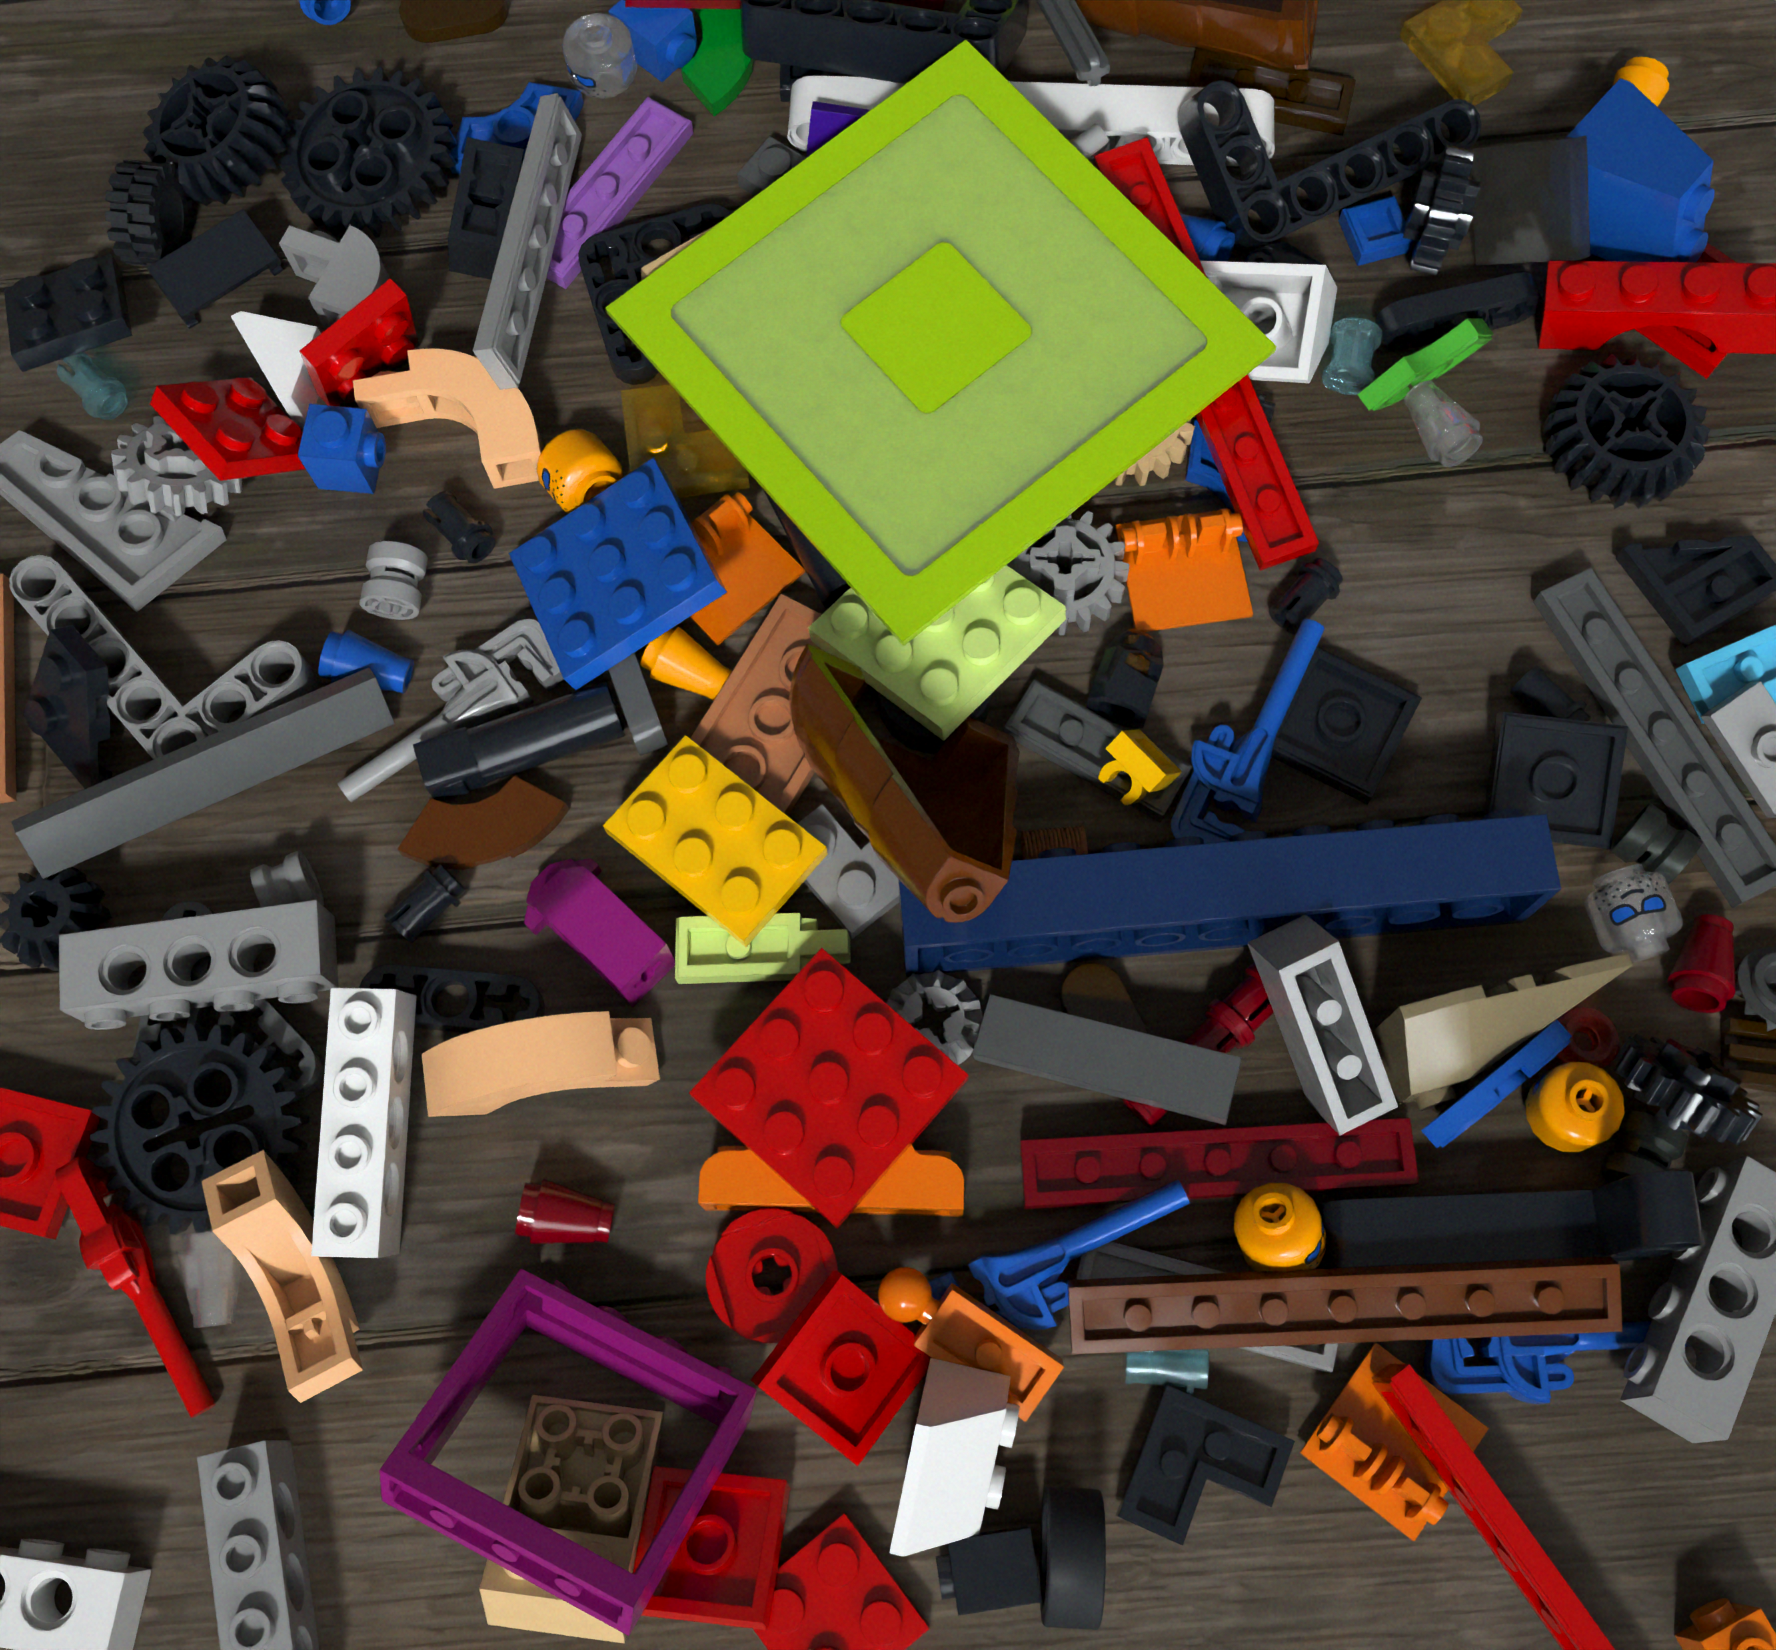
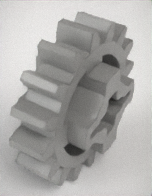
M160 416L153 417L154 424L149 428L138 423L133 424V437L119 435L117 438L118 449L111 452L118 490L128 491L129 500L134 505L148 500L150 512L152 513L161 511L165 506L173 507L175 516H182L185 512V507L193 506L201 514L208 513V502L213 501L225 506L229 504L228 492L241 493L243 490L242 479L245 478L219 481Z
M1087 511L1080 521L1071 519L1070 514L1007 564L1014 571L1065 605L1066 620L1057 628L1058 635H1065L1068 623L1075 621L1083 632L1089 631L1092 614L1106 621L1110 618L1112 607L1110 602L1121 603L1125 586L1121 583L1127 581L1129 564L1121 561L1124 559L1125 544L1124 542L1109 543L1113 526L1110 523L1102 525L1098 529L1092 527L1093 512ZM1059 568H1068L1069 574L1059 573ZM1085 593H1091L1088 596L1079 599Z

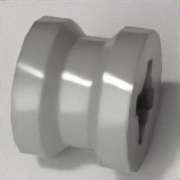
M300 850L286 855L282 864L274 867L263 864L250 870L252 885L261 907L317 900L324 906V899L318 880L309 861Z

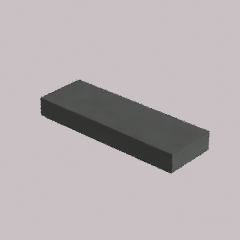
M1034 679L1004 726L1003 732L1013 736L1017 743L1119 800L1131 789V777L1124 771L1119 772L1111 782L1102 783L1098 779L1103 766L1108 762L1116 760L1106 750V747L1121 731L1126 729ZM1162 749L1160 750L1182 773L1167 789L1147 792L1141 801L1130 805L1160 823L1192 769L1191 765Z

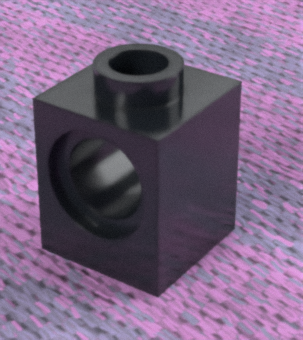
M1027 1525L980 1532L979 1535L948 1543L949 1554L936 1556L942 1600L956 1598L958 1616L1042 1603L1031 1529Z

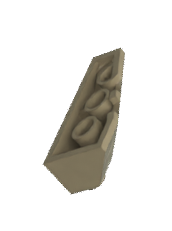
M1629 953L1558 969L1543 976L1544 984L1537 986L1532 974L1513 978L1505 984L1485 992L1482 985L1398 1007L1372 1031L1397 1104L1402 1105L1416 1101L1419 1111L1457 1100L1455 1089L1474 1078L1633 966Z

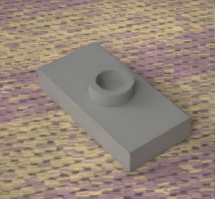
M1761 681L1750 682L1700 717L1766 818H1776V703Z

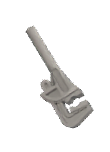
M534 619L519 620L475 650L462 649L443 656L449 667L434 677L432 688L440 699L447 701L445 707L435 718L339 781L337 784L348 800L352 803L416 760L413 744L436 737L446 731L451 732L463 727L469 728L497 717L520 711L534 701L521 682L516 681L517 678L508 665L515 658L518 657L527 670L533 671L539 683L548 692L558 686L557 684L564 679L539 622Z

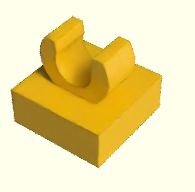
M1140 729L1121 731L1106 747V750L1116 760L1108 762L1103 766L1098 779L1102 783H1107L1115 779L1119 772H1126L1132 780L1130 791L1120 800L1126 806L1138 803L1146 796L1147 792L1167 789L1182 771Z

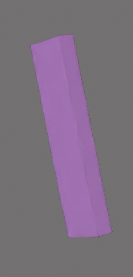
M650 97L644 100L567 193L547 279L567 289L581 271L578 257L581 245L592 236L617 228L694 134L692 121Z

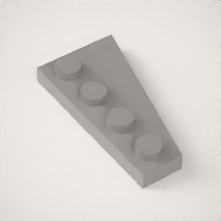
M18 430L0 444V495L136 612L227 540L222 527L206 519L199 522L185 514L175 516L173 507L165 506L157 513L150 512L148 500L135 505L132 504L129 500L128 491L118 490L116 476L110 473L107 476L99 474L85 467L81 459L21 430Z

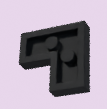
M1164 1385L1115 1516L1183 1546L1206 1480L1267 1507H1272L1295 1441L1169 1385Z

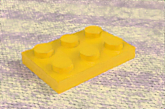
M686 735L603 825L609 836L745 947L751 943L828 855L825 845Z

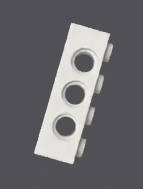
M331 988L311 1256L381 1258L400 1254L416 995L397 989Z
M21 1539L19 1549L0 1546V1573L5 1581V1592L0 1601V1648L13 1650H133L152 1569L128 1566L130 1553L116 1550L87 1549L85 1559L62 1556L64 1543L56 1541ZM62 1580L69 1584L73 1596L71 1607L65 1616L57 1610L54 1600L55 1591Z

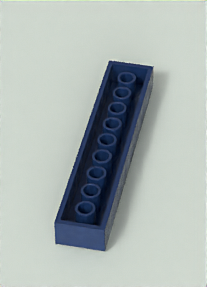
M1515 808L1493 811L1483 816V820L1460 822L1458 815L1442 814L1425 818L1420 821V825L1396 827L1395 822L1392 820H1375L1357 826L1356 831L1332 833V829L1329 826L1315 825L1298 829L1293 832V836L1268 838V834L1264 831H1248L1231 836L1229 842L1204 844V839L1201 837L1189 836L1170 840L1165 844L1164 848L1140 850L1138 843L1120 842L1107 845L1102 848V853L1076 855V850L1072 848L1048 849L1040 852L1037 859L1012 860L1009 880L990 906L979 916L957 923L946 922L943 918H936L898 879L906 977H910L913 973H933L937 970L943 973H956L1249 947L1247 942L1305 914L1335 939L1523 923L1561 890L1547 814L1523 816V811Z

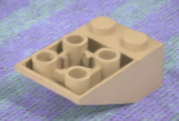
M532 1395L503 1504L632 1573L653 1468L657 1462L663 1412ZM487 1559L479 1590L488 1625L625 1644L626 1635Z

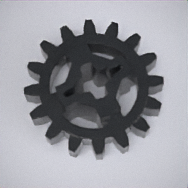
M1445 144L1435 170L1423 169L1412 196L1402 236L1406 239L1415 240L1410 254V270L1437 275L1438 270L1441 269L1443 258L1448 252V248L1459 251L1464 236L1467 235L1480 188V182L1468 179L1473 166V149Z
M1636 1033L1634 1037H1628L1613 1061L1616 1065L1613 1070L1615 1073L1626 1078L1624 1084L1634 1090L1633 1097L1643 1102L1655 1114L1654 1118L1674 1130L1677 1128L1688 1130L1701 1138H1704L1709 1133L1719 1142L1724 1143L1728 1139L1734 1144L1739 1145L1742 1140L1745 1141L1763 1115L1757 1111L1760 1105L1747 1098L1748 1092L1739 1087L1742 1083L1741 1079L1729 1073L1717 1062L1718 1058L1699 1047L1694 1049L1682 1045L1671 1038L1664 1044L1656 1037L1651 1036L1650 1039H1647L1641 1034Z

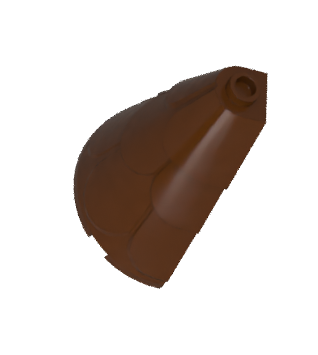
M1075 0L1088 24L1130 37L1138 38L1141 34L1173 45L1197 47L1277 68L1309 69L1311 64L1319 0Z
M806 644L793 673L789 702L795 735L810 767L853 817L854 824L870 840L871 846L878 858L936 918H943L946 922L957 923L979 916L990 906L1008 882L1017 834V829L1012 825L1018 795L1015 784L1020 754L1014 737L968 716L949 735L932 761L874 737L851 703L865 682L861 668Z

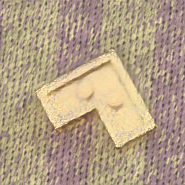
M1443 0L1404 22L1400 38L1454 100H1466L1475 106L1508 87L1514 72L1487 42L1515 27L1523 10L1514 0Z
M670 384L621 391L630 473L654 457L665 470L679 498L750 488L748 471L711 430L685 433L681 397Z

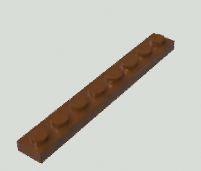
M1611 1256L1306 1269L1289 1272L1260 1271L1067 1280L1072 1354L1622 1332L1620 1264Z

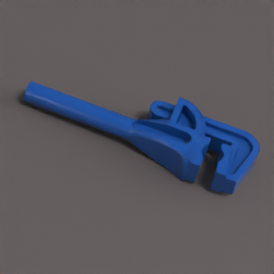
M1310 619L1302 620L1258 718L1250 731L1236 740L1231 727L1219 725L1212 731L1207 743L1200 740L1194 741L1191 758L1194 772L1171 820V830L1175 839L1195 836L1203 838L1204 844L1229 842V838L1235 834L1246 832L1233 823H1221L1217 819L1216 814L1210 811L1202 820L1212 797H1214L1217 808L1225 811L1230 809L1237 810L1242 814L1243 818L1253 822L1257 821L1259 814L1262 812L1263 788L1275 737L1325 630L1323 625Z
M1179 1179L1059 1237L1009 1252L982 1254L970 1260L968 1266L974 1278L980 1280L984 1285L985 1292L983 1297L987 1306L994 1303L998 1306L997 1309L993 1310L995 1313L1018 1329L1022 1327L1032 1330L1048 1329L1057 1326L1053 1312L1068 1305L1067 1281L1057 1279L1070 1261L1190 1204V1201ZM952 1270L929 1280L932 1297L938 1301L951 1283L960 1288V1282Z
M1651 1321L1622 1322V1332L1481 1337V1344L1477 1348L1479 1359H1487L1489 1366L1464 1367L1463 1358L1475 1356L1473 1347L1468 1344L1466 1338L1426 1340L1423 1364L1424 1373L1428 1382L1444 1394L1506 1392L1513 1398L1525 1403L1547 1404L1550 1403L1551 1399L1550 1391L1569 1388L1574 1382L1572 1369L1566 1364L1558 1362L1575 1351L1634 1349L1644 1341ZM1686 1341L1685 1347H1692L1691 1344Z

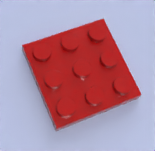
M821 948L693 1087L689 1094L838 1229L968 1081L969 1075Z

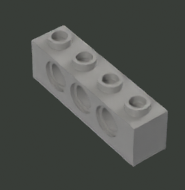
M317 900L59 935L60 1011L84 1022L85 1027L89 1029L107 1030L120 1028L126 1025V1018L149 1015L150 1019L158 1021L180 1020L190 1016V1009L214 1006V1010L220 1012L245 1011L254 1007V1000L278 997V1000L283 1003H304L316 1000L318 998V991L339 988L335 916ZM275 947L276 954L272 964L263 971L254 972V961L258 954L267 948ZM211 956V965L207 973L200 979L191 981V970L194 964L203 957ZM146 965V974L143 981L135 988L128 990L127 983L131 973L136 968Z
M1748 1156L1720 1166H1713L1700 1179L1696 1187V1196L1699 1202L1698 1209L1704 1244L1672 1253V1257L1676 1261L1669 1279L1659 1287L1649 1304L1648 1315L1652 1318L1645 1339L1633 1349L1624 1368V1376L1628 1381L1620 1401L1691 1443L1729 1439L1776 1314V1172ZM1732 1225L1735 1226V1228L1740 1233L1742 1239V1248L1736 1243L1733 1237ZM1709 1282L1713 1284L1718 1292L1719 1308L1710 1297ZM1686 1341L1691 1344L1695 1351L1697 1359L1695 1368L1691 1366L1686 1358Z
M264 1440L197 1457L220 1650H319L291 1440Z

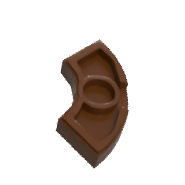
M514 775L498 793L477 803L451 805L430 798L397 850L403 856L431 867H437L441 864L446 869H475V866L492 863L509 856L514 858L534 847L555 829L565 817L569 808L565 802Z

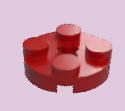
M764 1208L737 1218L721 1234L722 1237L715 1245L712 1256L710 1255L707 1264L706 1288L714 1311L720 1320L745 1339L767 1345H777L833 1270L839 1272L838 1262L828 1238L812 1222L803 1216L793 1214L787 1210ZM774 1257L779 1267L789 1265L791 1268L792 1277L783 1281L784 1291L777 1295H772L768 1287L757 1288L754 1276L760 1275L764 1271L762 1261L767 1258Z

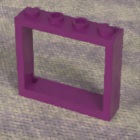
M520 1269L380 1468L381 1498L386 1504L630 1636L749 1424L757 1389L731 1376L732 1369L722 1366L712 1367L689 1355L686 1349L677 1341L666 1336L654 1337L630 1325L628 1320L615 1309L607 1306L595 1307L572 1295L570 1290L558 1280L552 1285ZM526 1326L718 1425L717 1430L634 1574L431 1465Z

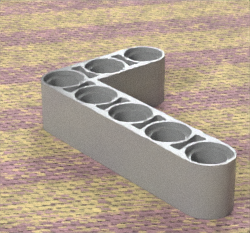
M44 555L30 556L18 563L9 578L12 594L47 636L51 629L73 625L80 632L89 625V628L81 636L108 666L109 694L106 705L153 760L320 688L318 676L298 649L289 642L277 640L267 642L256 648L184 705L88 593L54 559ZM54 587V589L49 594L44 596V594L49 589ZM125 665L124 669L117 676L110 678L116 668ZM294 669L292 676L287 681L275 684L276 679L281 673ZM161 705L159 711L153 717L144 720L151 708ZM246 707L244 714L238 720L227 723L229 716L235 710Z

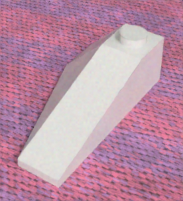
M1200 261L1207 278L1277 346L1274 354L1248 373L1249 378L1260 381L1310 383L1329 344L1337 294V286L1327 266L1317 264Z

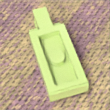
M776 913L751 943L745 947L708 916L676 918L675 979L678 984L792 980L821 948L840 964L850 963V936L847 929L818 930L817 919L802 918L800 913Z

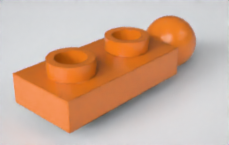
M896 1268L887 1273L879 1285V1304L888 1317L898 1322L918 1320L923 1323L913 1337L915 1347L934 1359L1011 1376L1007 1403L1020 1406L1018 1417L1024 1422L1028 1420L1064 1368L1062 1358L953 1283L950 1284L939 1301L932 1297V1289L928 1279L914 1268Z

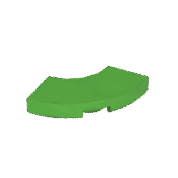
M1467 318L1431 345L1400 359L1357 395L1369 411L1386 408L1412 393L1408 387L1409 384L1414 389H1418L1434 378H1439L1493 339L1491 336L1494 334L1483 319Z

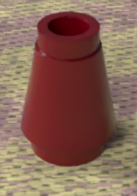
M1712 914L1699 915L1694 919L1693 927L1689 931L1667 980L1669 987L1672 989L1671 997L1679 1006L1694 1012L1716 1013L1722 1011L1726 1007L1727 1000L1734 997V925L1728 919Z
M546 1179L542 1180L541 1185L526 1182L521 1197L515 1235L531 1237L530 1244L595 1243V1241L608 1243L615 1204L602 1202L601 1199Z

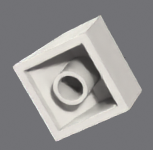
M930 1358L889 1553L907 1556L979 1535L985 1507L998 1510L1006 1467L994 1465L999 1445L1012 1448L1020 1408L1019 1405L1007 1403L1011 1376Z

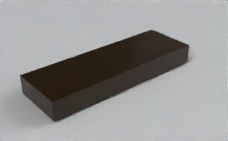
M1197 48L1187 87H1206L1212 82L1221 80L1230 82L1237 88L1263 90L1274 99L1275 123L1343 136L1356 79L1306 69L1277 68Z

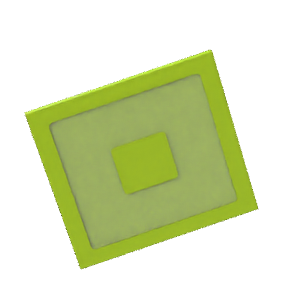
M967 40L957 45L605 308L613 321L903 646L1275 353L1277 347Z

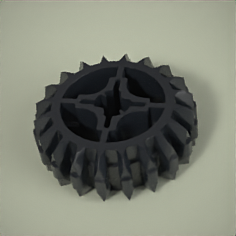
M226 55L219 62L210 57L206 58L200 69L189 64L186 76L180 80L172 77L173 86L167 93H158L161 101L158 108L147 112L153 123L142 132L149 141L143 151L150 158V162L176 165L179 183L184 188V192L187 193L186 198L199 201L205 206H208L214 200L226 205L232 193L244 198L247 186L253 182L262 185L261 175L264 171L277 168L273 158L275 154L287 150L282 137L291 131L290 126L286 122V117L290 111L285 106L281 94L277 91V86L255 66L248 64L245 60L235 61Z
M1613 354L1604 359L1600 365L1590 361L1580 369L1578 374L1573 373L1571 377L1565 379L1559 389V394L1556 393L1548 406L1549 411L1547 414L1549 416L1544 422L1542 434L1549 437L1546 443L1545 454L1560 457L1555 464V474L1570 472L1573 476L1570 491L1584 485L1592 490L1590 493L1591 503L1600 500L1603 495H1608L1614 509L1623 506L1628 499L1639 509L1643 505H1647L1652 498L1659 502L1668 498L1675 489H1678L1680 486L1683 487L1694 474L1693 470L1698 467L1705 456L1706 449L1703 445L1708 440V434L1711 429L1702 424L1706 418L1707 408L1692 405L1696 398L1697 388L1681 389L1678 386L1681 371L1669 377L1659 372L1660 359L1650 364L1648 368L1641 366L1637 354L1626 359L1623 365ZM1631 425H1635L1632 432L1627 430ZM1619 431L1623 433L1619 438H1615Z

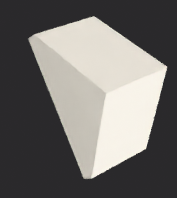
M243 311L232 315V320L291 420L296 422L300 429H303L309 404H317L319 396L316 393L299 351L321 334L318 327Z

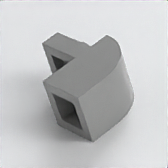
M290 225L279 242L296 276L316 283L308 298L325 329L329 328L390 279L372 240L365 233L349 225L340 243L322 231L310 233Z

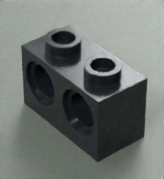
M467 137L448 234L449 271L492 280L523 163L524 149Z

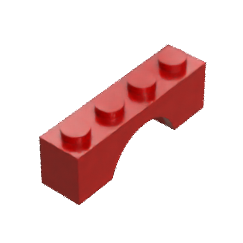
M1548 261L1542 296L1543 304L1541 307L1538 349L1598 350L1611 338L1633 329L1650 326H1675L1694 330L1705 335L1715 344L1719 353L1776 354V263Z

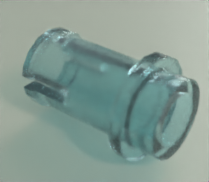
M82 352L62 359L75 372L74 376L63 365L58 364L57 375L59 379L82 399V406L89 415L95 418L111 420L124 412L128 403L124 385L114 377H107L86 353Z
M1209 1349L1127 1352L1125 1384L1142 1383L1185 1387L1186 1393L1193 1395L1194 1388L1207 1389Z

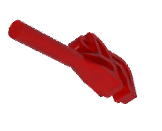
M79 1156L59 1167L55 1171L56 1180L81 1230L79 1246L87 1269L101 1270L105 1280L113 1290L121 1289L133 1301L190 1417L194 1418L208 1411L216 1403L157 1287L151 1250L139 1215L133 1214L132 1211L126 1212L117 1204H112L109 1207L106 1206L104 1199L121 1189L108 1191L106 1185L111 1178L104 1168L95 1167L94 1162L83 1156Z

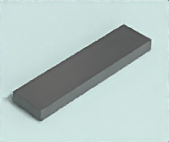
M991 994L973 1050L974 1059L980 1062L1223 1125L1227 1123L1242 1057Z

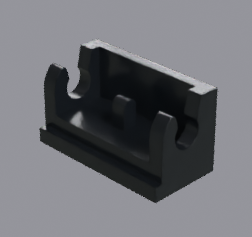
M244 209L147 267L164 296L189 329L198 324L195 313L266 269H269L273 276L284 271L279 257Z

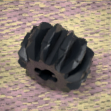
M74 867L67 868L44 879L40 873H38L37 878L29 873H18L20 889L15 894L13 892H0L2 901L9 905L8 910L0 913V928L5 930L0 938L3 948L13 954L17 953L19 961L31 968H39L44 964L45 967L58 971L59 935L97 930L96 925L113 918L109 909L99 904L105 897L103 889L93 881L88 882L86 874Z

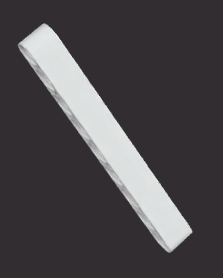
M813 75L797 79L791 88L788 140L795 148L807 152L813 101L872 110L905 84L848 76ZM1009 81L1067 140L1080 136L1092 125L1098 124L1106 133L1108 143L1088 158L1090 162H1093L1094 155L1148 137L1159 164L1193 165L1179 131L1178 114L1183 103L1205 87L1110 84L1089 86V84ZM1239 88L1270 159L1275 152L1274 99L1263 90ZM1204 103L1205 117L1210 123L1218 126V112L1209 103ZM1226 157V166L1240 167L1232 157Z

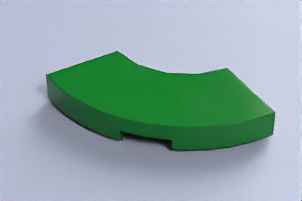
M694 9L696 21L703 33V40L696 55L681 68L682 78L687 87L713 116L719 114L737 98L753 72L752 65L754 59L746 56L742 50L740 9Z

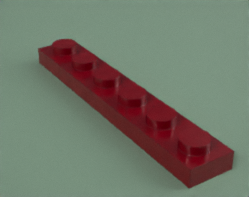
M1410 1118L1371 1120L1342 1135H1339L1328 1123L1020 1140L1019 1143L1024 1209L1130 1203L1179 1179L1189 1200L1244 1197L1252 1189L1267 1183H1288L1301 1188L1306 1193L1413 1187L1419 1184Z

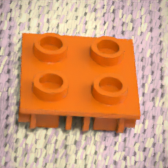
M740 492L735 493L732 497L728 493L725 494L692 522L727 593L691 615L690 618L717 646L805 573V569L749 515L753 508L746 497Z
M1223 508L1217 511L1196 514L1187 513L1181 516L1173 515L1167 516V518L1146 521L1137 520L1131 523L1115 525L1117 541L1124 542L1125 544L1124 559L1121 561L1129 564L1126 586L1136 630L1150 632L1253 617L1254 614L1237 542V537L1242 536L1243 532L1242 519L1239 512L1231 513L1230 509Z
M1375 1342L1299 1453L1405 1536L1415 1541L1427 1522L1435 1525L1444 1515L1449 1503L1443 1497L1448 1489L1371 1383L1373 1382L1371 1377L1388 1364H1404ZM1418 1375L1474 1452L1489 1428Z

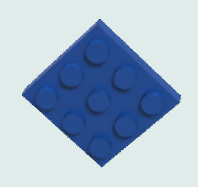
M654 457L509 553L562 677L575 690L581 688L727 593L665 470Z

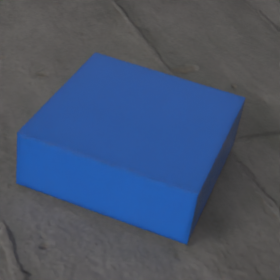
M1395 196L1352 206L1341 211L1338 221L1357 266L1410 252L1414 240L1402 237L1406 221Z

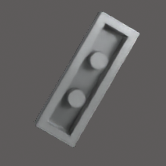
M1305 914L1247 942L1307 1102L1339 1135L1397 1108L1398 1104L1339 941Z

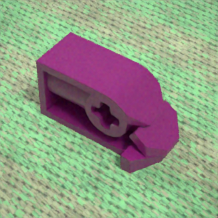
M570 858L548 865L530 884L526 899L528 905L524 924L534 935H537L548 925L633 1008L675 966V959L667 944L597 878L602 870L593 859L588 858L574 861Z

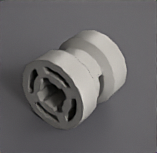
M382 541L370 545L366 560L370 579L363 583L359 602L362 609L376 616L388 619L405 620L418 616L422 595L417 586L418 581L424 579L428 561L426 554L414 546L400 542Z

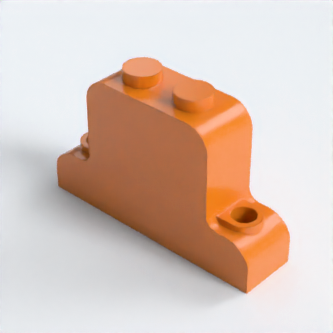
M911 1144L851 1214L963 1217V1173L959 1166L951 1160L950 1152L915 1150ZM746 1146L718 1147L717 1153L709 1157L701 1168L698 1204L705 1211L752 1212L764 1208H780L792 1213H819Z

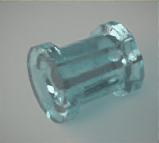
M1349 317L1340 319L1333 324L1330 332V341L1334 345L1331 362L1323 369L1322 382L1328 389L1344 395H1357L1375 380V373L1371 368L1374 350L1379 348L1383 337L1382 329L1376 323L1363 318Z

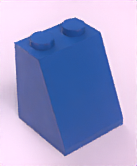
M1620 78L1553 151L1549 237L1608 261L1697 262L1708 241V233L1704 232L1706 214L1712 205L1715 190L1710 188L1714 160L1630 81Z

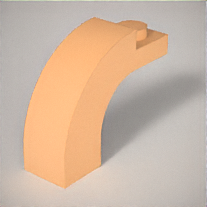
M446 349L407 350L410 370L403 372L383 371L369 378L353 380L355 401L359 408L367 409L376 428L434 418L454 420L468 426L478 434L481 460L494 489L539 481L536 467L538 458L544 449V444L530 407L518 388L500 390L477 357Z
M609 1011L543 1016L490 1026L451 1038L422 1053L428 1117L485 1115L513 1101L543 1093L579 1088L648 1086L660 1080L652 1019L610 1018Z
M262 1150L202 1180L212 1231L241 1262L265 1305L275 1334L288 1391L301 1403L362 1371L363 1368L353 1335L360 1328L341 1275L333 1257L311 1256L314 1221L290 1182L272 1159Z

